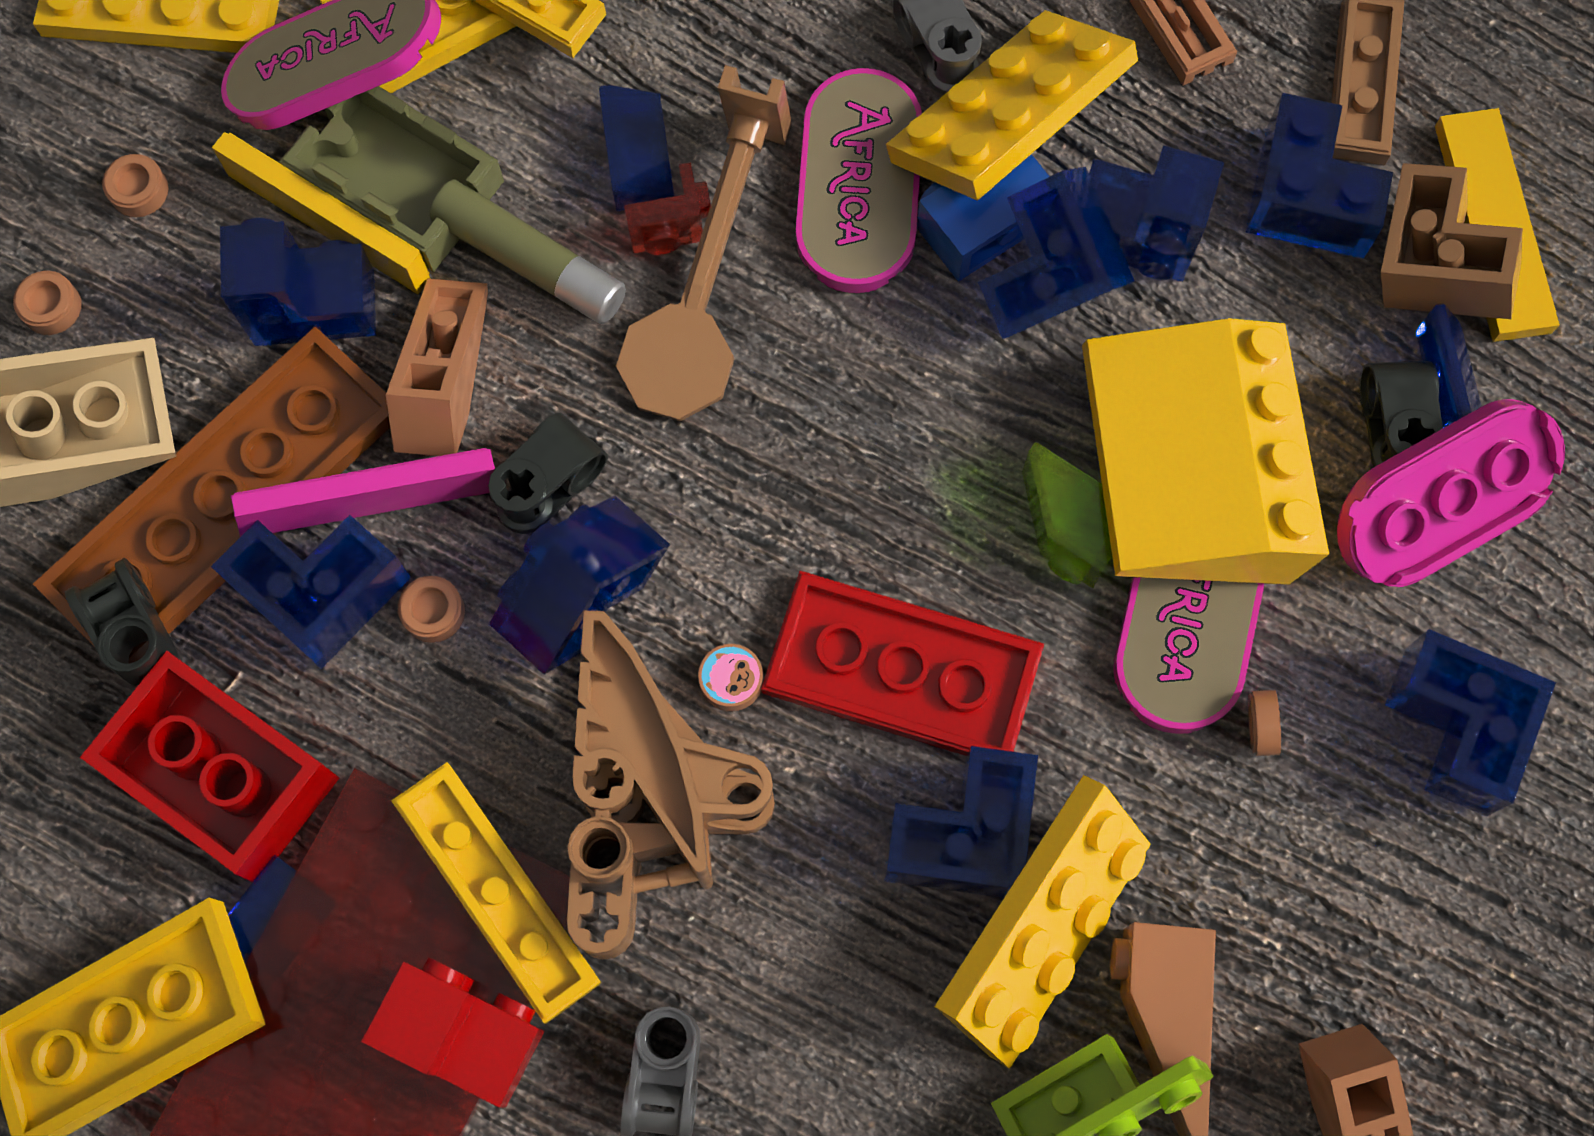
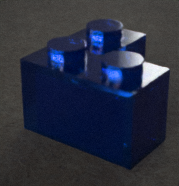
M1282 93L1266 128L1245 233L1364 259L1384 226L1393 172L1332 159L1343 105Z
M1164 145L1153 175L1093 159L1067 249L1079 252L1082 257L1095 263L1107 264L1115 262L1136 268L1142 275L1154 280L1174 279L1183 282L1205 231L1224 162Z
M1086 167L1062 170L1007 197L1032 257L979 281L978 284L1002 339H1006L1135 282Z
M251 218L243 221L241 225L220 226L221 298L255 346L297 343L315 326L330 340L376 336L374 268L361 243L352 244L342 240H331L320 244L319 247L299 249L284 221L275 222L266 218Z
M616 496L593 507H589L587 504L582 505L568 519L554 526L549 522L545 523L529 537L523 548L527 557L521 568L513 573L501 586L498 598L502 601L489 625L545 675L581 653L584 610L604 611L606 613L610 607L642 590L670 544Z
M351 515L304 561L257 520L211 566L236 592L320 669L411 578L398 558Z
M1428 629L1406 648L1385 706L1446 731L1424 790L1487 817L1514 803L1556 682Z
M971 746L965 760L959 812L895 803L884 881L1004 898L1027 863L1038 755Z

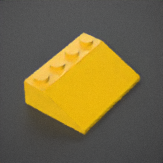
M1228 318L1087 339L1082 344L1115 576L1290 585L1329 555L1285 323Z

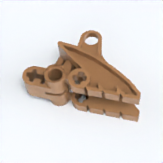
M584 610L581 654L586 662H580L578 701L583 708H577L575 748L581 756H574L572 778L574 790L592 818H588L577 825L571 833L568 843L571 868L567 925L568 933L578 947L591 957L604 960L615 958L622 954L632 943L636 923L637 893L666 886L674 887L698 881L703 889H710L713 885L709 834L755 833L765 827L772 818L775 802L772 777L766 765L755 756L704 743L661 695L635 648L604 611ZM739 768L751 769L758 775L746 773V771L739 770ZM611 783H623L622 786L611 787ZM739 786L754 787L761 792L756 800L749 804H733L727 799L732 790ZM609 793V798H598L599 794L604 795ZM645 803L659 824L636 823L643 814ZM619 811V815L611 816V813ZM760 813V815H759L758 817L754 818L753 820H749V821L737 820V819H741V818L753 817V816H755L756 814ZM609 846L620 847L619 857L614 864L603 869L592 867L594 857L598 851ZM677 853L681 855L685 862L666 867L664 870L640 875L642 869L641 862ZM593 891L607 895V914L614 921L618 922L617 929L607 930L604 935V942L598 943L596 937L589 930L585 929L586 922L596 921L599 917L600 899Z

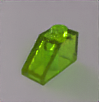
M1035 441L1028 451L1022 475L1040 555L1049 560L1047 563L1049 568L1063 580L1075 585L1083 582L1093 589L1113 561L1102 484Z

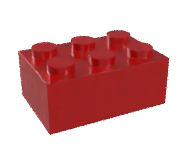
M169 651L163 654L80 756L82 760L234 874L255 884L260 882L340 779V777Z

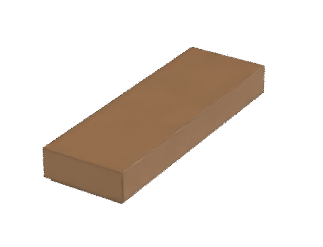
M1342 0L1326 157L1386 165L1389 160L1392 148L1405 0Z

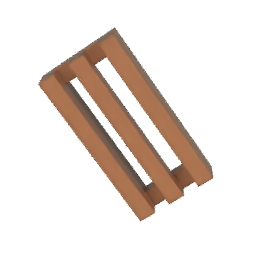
M1129 0L1182 86L1192 82L1196 74L1201 73L1202 76L1212 73L1215 66L1220 63L1225 67L1234 62L1237 50L1205 0H1181V2L1212 50L1206 52L1190 27V20L1183 9L1176 5L1174 0Z

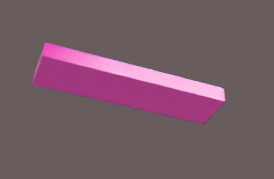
M482 448L237 492L231 495L240 539L490 493L488 485L495 466L491 450Z

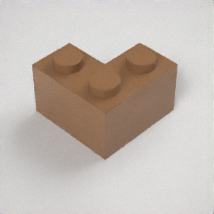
M1403 163L1381 268L1384 307L1512 319L1522 261L1523 228L1464 223L1468 207L1467 168Z

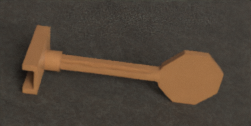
M727 65L724 66L718 91L729 129L726 142L730 146L681 302L678 304L670 303L629 325L616 364L639 410L676 421H682L723 398L735 358L712 315L705 312L754 154L761 152L764 140L785 145L792 124L785 82L783 80L772 78L767 95L741 88L737 68Z

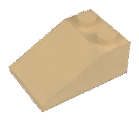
M155 338L0 359V507L53 499L176 457Z

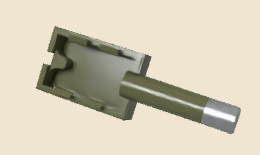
M380 86L324 109L330 122L319 134L316 128L308 125L279 161L286 168L420 250L426 267L432 272H435L455 244L461 239L599 324L608 322L616 314L623 302L626 292L624 283L490 201L504 182L497 159L459 137L455 132L429 116H425L408 106L406 102Z

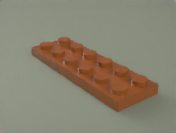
M315 326L176 453V457L169 459L38 578L33 585L93 645L88 633L71 610L65 597V591L73 586L79 589L85 588L115 571V562L126 558L136 569L150 591L156 605L155 610L168 634H170L278 533L240 539L231 495L237 492L341 474L390 428L386 392ZM149 641L139 643L133 648L129 655L128 664L138 661L145 655L148 650Z

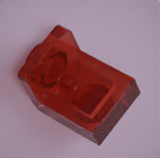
M691 162L679 164L683 195L624 205L633 254L647 252L653 255H662L675 251L680 245L700 242L703 232L701 219L707 218L711 203L706 181L694 182Z

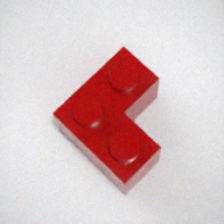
M430 957L427 958L422 969L403 961L361 1042L426 1075L437 1076L499 1108H506L545 1032L530 1024L536 1011L501 993H498L493 1005L468 993L475 980Z

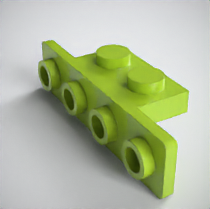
M1106 1034L993 1101L991 1105L1007 1136H1136L1142 1130L1139 1124L1140 1120L1161 1108L1165 1114H1170L1189 1106L1202 1096L1203 1093L1199 1086L1214 1076L1205 1062L1195 1056H1190L1140 1085L1115 1038Z

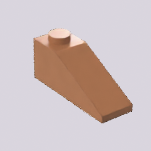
M427 279L386 392L394 452L426 456H443L458 452L469 417L488 298L487 283Z
M1133 922L1123 929V939H1113L1110 957L1111 979L1121 980L1120 998L1154 1077L1190 1056H1195L1205 1062L1211 1071L1216 930ZM1210 1080L1199 1086L1203 1094L1198 1100L1179 1111L1170 1113L1179 1136H1208Z
M1363 1024L1298 1044L1311 1103L1323 1136H1414L1398 1060Z

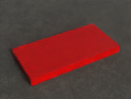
M799 571L761 692L774 698L1008 769L1044 643Z

